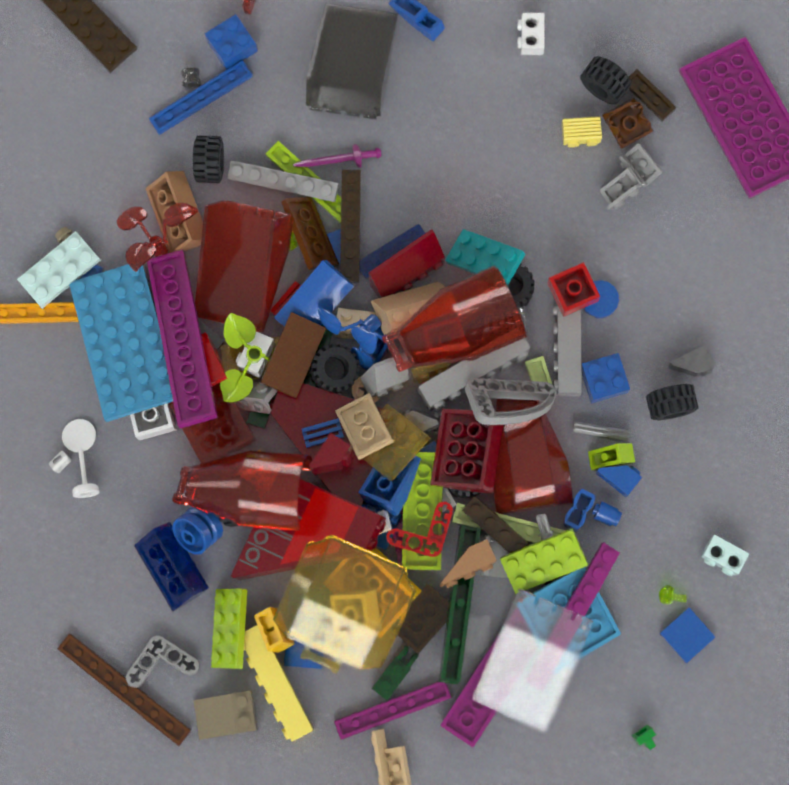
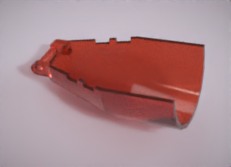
M495 264L440 289L398 329L383 335L381 338L387 344L397 364L395 366L397 371L401 372L416 366L435 365L436 363L445 362L455 363V361L464 360L474 361L526 338L527 333L513 296L499 268ZM393 339H399L408 360L403 361Z
M250 450L192 465L191 467L183 466L180 471L181 477L176 493L173 494L172 501L176 504L192 506L207 513L218 514L220 518H228L240 526L299 531L298 491L302 470H310L309 465L312 462V458L310 455Z

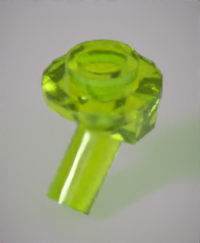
M666 585L659 591V600L667 605L672 604L673 601L686 603L687 595L676 594L671 585Z

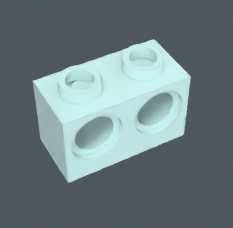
M713 535L708 541L701 557L705 559L704 562L712 567L717 565L722 568L721 572L732 577V575L740 573L749 553ZM712 547L719 549V557L712 556ZM730 556L735 557L737 560L735 567L730 566L728 563Z

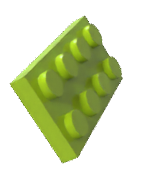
M573 528L500 557V561L515 594L588 566L587 559Z
M216 589L211 668L243 669L247 589Z

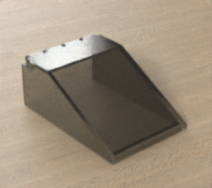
M325 3L306 79V106H310L309 110L323 112V108H325L327 113L341 114L342 111H345V115L360 117V114H363V118L375 120L377 116L381 117L398 13Z

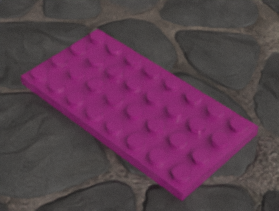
M746 36L681 67L679 72L748 198L750 199L789 180V113Z

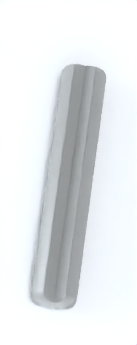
M577 421L573 425V432L623 441H628L630 438L629 430Z

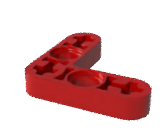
M448 502L437 504L427 537L394 528L387 533L388 543L392 546L426 556H438L442 551L452 517L453 508ZM443 505H447V509L450 510L449 514L446 513L444 515L447 523L439 520L435 521L436 516L440 518L441 512L438 511V508H442ZM435 524H442L444 526V532L441 535H436L433 532ZM396 531L399 532L398 536L403 538L404 534H408L409 536L405 542L406 546H401L403 541L400 540L393 543L390 534H394ZM412 537H417L420 541L419 547L415 549L411 548L408 544L409 539ZM423 539L427 540V545H432L433 542L436 543V547L439 548L438 552L434 551L431 554L430 549L424 548V552L420 551L423 546Z

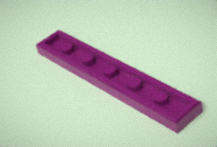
M436 682L338 719L334 723L340 740L452 697L446 683Z

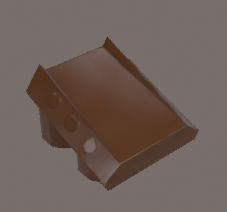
M635 98L627 100L602 115L621 149L653 132L650 121L643 114L642 104L636 102Z

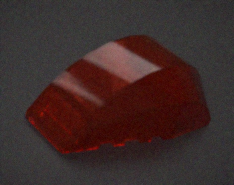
M498 398L496 400L495 412L524 410L537 406L540 402L539 400ZM546 414L530 421L503 425L493 490L496 513L509 514L572 504L573 496L569 464Z

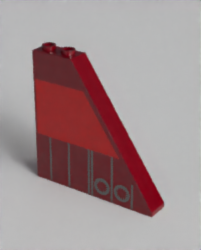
M279 470L230 577L244 580L369 555L377 546V538L386 526V518Z

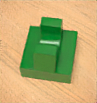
M648 724L631 735L640 746L644 744L649 750L656 747L652 740L656 733Z

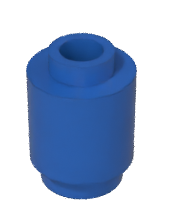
M602 501L599 504L596 503L592 510V514H594L593 519L615 527L620 521L622 512L618 511V508Z

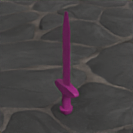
M353 144V153L307 159L295 163L293 166L312 167L354 160L357 167L361 168L362 159L373 157L378 159L381 157L382 152L380 148L361 152L358 145Z

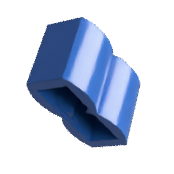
M581 489L572 501V508L569 509L564 517L563 526L569 529L573 528L575 532L579 530L585 522L586 513L594 504L595 495Z

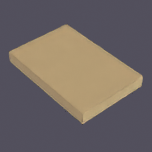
M370 393L335 410L359 460L394 442Z

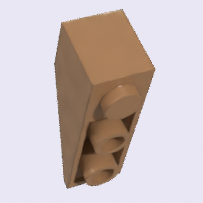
M486 539L470 546L440 583V587L445 585L447 588L458 584V579L464 577L467 580L476 576L475 572L479 570L486 572L494 568L493 564L497 560L488 540Z

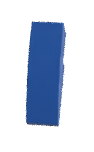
M391 0L389 2L390 7L431 41H434L445 29L442 20L430 13L426 6L416 0Z

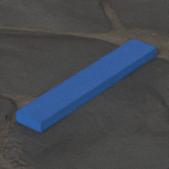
M241 60L156 113L149 120L157 133L161 135L253 77V74L244 61Z

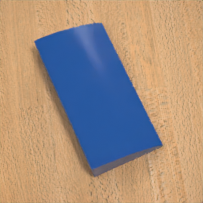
M323 260L274 318L285 326L292 312L318 325H322L318 314V306L320 305L332 313L353 289L354 285L330 262Z

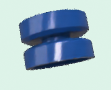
M194 504L173 522L172 529L176 540L185 550L192 554H202L223 535V526L219 521V517H216L215 512L206 505Z

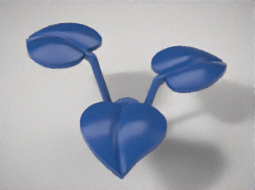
M319 305L317 308L319 318L328 331L337 335L340 331L352 328V336L360 345L359 349L357 347H352L351 352H355L357 355L355 356L356 360L359 359L358 365L367 371L373 364H376L370 354H373L377 347V333L374 332L381 326L378 317L371 314L364 321L360 319L358 322L342 327L341 322L335 315Z

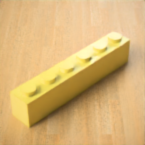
M258 625L245 631L244 650H246L249 656L246 660L251 669L255 668L258 674L255 678L259 686H264L266 690L264 696L268 704H273L275 708L273 714L278 722H282L284 726L282 732L285 738L293 742L314 731L275 652L267 651Z

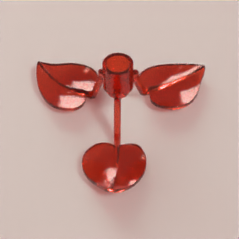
M176 203L170 206L164 213L163 239L157 235L151 237L142 224V221L148 216L144 208L135 206L126 209L117 219L118 227L121 230L127 231L139 225L149 239V243H135L127 249L125 256L129 266L137 272L153 256L159 257L167 254L168 249L165 245L168 243L166 239V224L168 227L180 225L199 212L198 209L186 203Z

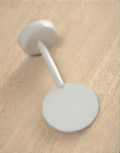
M76 419L69 422L62 432V441L67 449L79 452L82 484L73 488L72 493L75 498H87L100 493L98 485L87 483L83 452L93 446L96 440V431L94 426L84 419Z

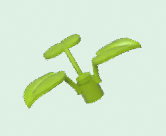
M230 313L225 321L224 338L226 343L234 349L244 345L248 349L246 353L248 362L242 374L236 369L225 372L227 379L220 382L225 402H237L250 394L253 388V380L245 376L251 363H258L261 358L270 361V357L262 353L260 347L247 344L255 338L256 329L254 324L250 320Z

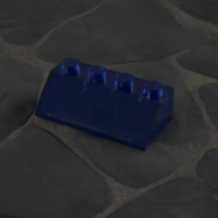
M171 522L152 529L134 547L172 612L199 597L209 587L188 551L176 540L172 529L173 526Z

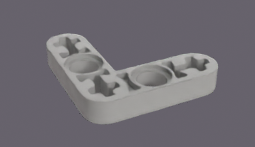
M154 636L128 671L126 681L130 687H140L160 658L187 676H193L198 672L199 663L194 657L165 638ZM160 640L162 641V649H156L154 653L157 655V657L155 658L151 653H148L147 651L148 649H150V651L152 652L154 649L153 643H158ZM171 651L179 652L180 657L177 661L169 660L168 655ZM148 656L152 659V664L149 667L141 665L143 657ZM183 656L187 657L184 661L188 664L194 662V671L191 669L189 672L186 671L187 666L183 663L181 667L178 666L182 662ZM137 666H139L141 670L147 671L145 674H143L142 672L139 674V682L135 681L134 683H131L132 679L130 676H135L139 671L138 669H135Z

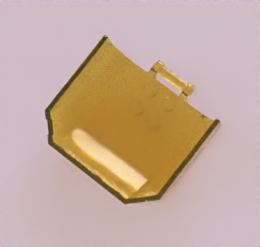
M331 535L318 542L306 543L273 620L286 637L305 645L300 656L301 659H309L325 666L335 674H337L342 662L360 670L382 668L404 622L416 591L409 581L408 572L405 567ZM310 648L335 658V662L311 652Z

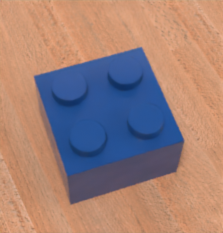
M236 14L205 33L208 44L226 70L258 52L255 41Z
M619 353L581 364V373L591 404L620 396L630 391Z

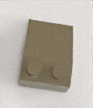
M252 691L194 700L199 740L258 730Z

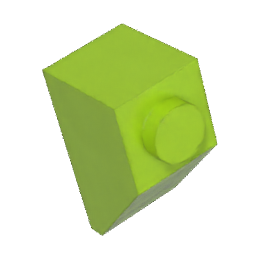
M617 443L588 451L591 470L623 466L635 462L632 443Z

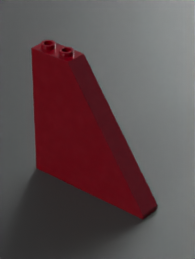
M302 383L296 398L277 391L276 398L271 400L269 406L272 417L310 465L323 444L306 448L301 429L338 419L335 410L355 400ZM377 407L388 429L393 412ZM340 422L342 432L344 435V438H342V440L351 445L344 431V428ZM337 425L307 432V435L337 427ZM336 431V432H333L332 434L338 435L339 432ZM330 433L308 440L309 442H313L316 440L327 438L330 435ZM351 445L353 460L348 468L344 466L340 471L317 476L330 493L362 506L364 501L358 492L376 464L381 449L359 460Z

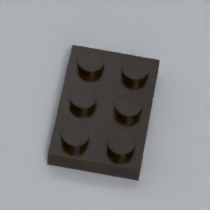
M427 584L389 628L419 654L446 623L449 601L431 585Z

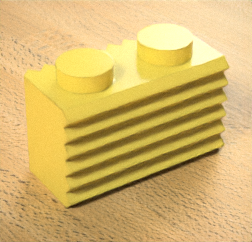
M600 116L562 119L563 145L573 148L578 147L579 144L596 146L598 143H601Z

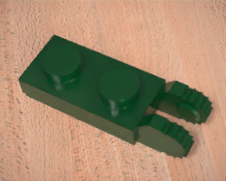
M405 646L397 658L393 659L372 687L376 693L386 700L391 697L411 670L410 667L419 657L415 653L407 665L400 660L409 651L408 646Z

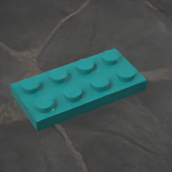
M463 229L445 261L449 265L507 287L526 254L523 250Z

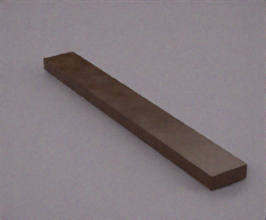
M71 633L68 634L57 648L176 745L180 746L192 731L140 688L130 687L125 676Z

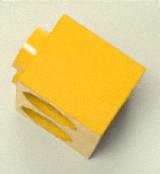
M268 607L254 615L267 651L280 653L295 644L281 609Z

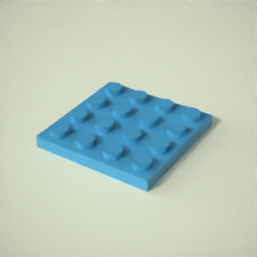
M586 567L558 578L516 603L540 650L584 575ZM599 592L553 673L558 672L621 635Z

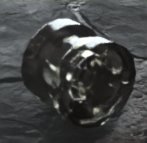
M190 67L181 71V75L184 77L183 87L196 88L201 85V80L198 77L200 70L198 68Z

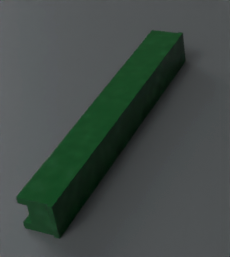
M466 525L459 527L454 565L470 546L479 543L481 528L466 527ZM464 577L458 579V584L451 587L438 682L455 685L461 682L474 577L467 580Z

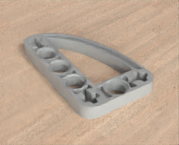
M471 378L465 387L476 420L485 425L515 424L536 419L550 410L556 398V389L548 382ZM490 398L541 400L544 402L524 410L495 412Z

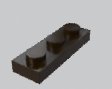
M638 69L629 76L632 83L629 90L662 122L676 110V106Z

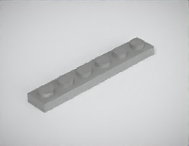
M232 160L227 179L332 202H336L340 185L335 182Z

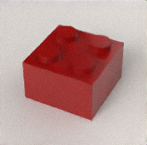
M584 262L548 278L547 284L563 317L590 306L600 299V294Z

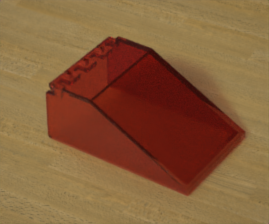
M224 200L205 205L195 296L197 317L225 324L228 315L233 313L250 320L254 324L256 331L264 332L290 250L293 221H290L291 215L289 213L274 212V210L261 207L258 208L257 212V206L241 204L240 207V203L229 200L226 203Z

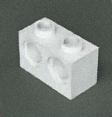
M522 13L521 19H518V31H521V37H518L517 47L521 48V55H543L544 13ZM533 23L535 27L530 28L526 24ZM528 40H532L535 42V44L528 45L526 42Z

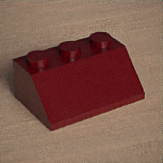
M330 433L309 465L312 474L316 476L340 471L344 466L348 468L353 460L351 445Z

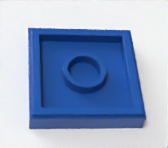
M687 608L659 633L685 663H688L716 638L690 608Z

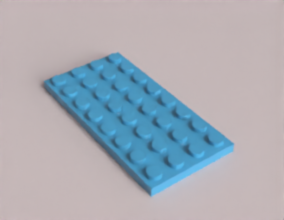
M140 260L75 280L69 284L105 422L173 402L157 312L143 262Z

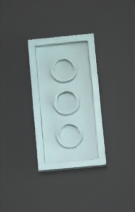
M75 231L17 280L43 309L65 291L69 284L78 280L101 260Z

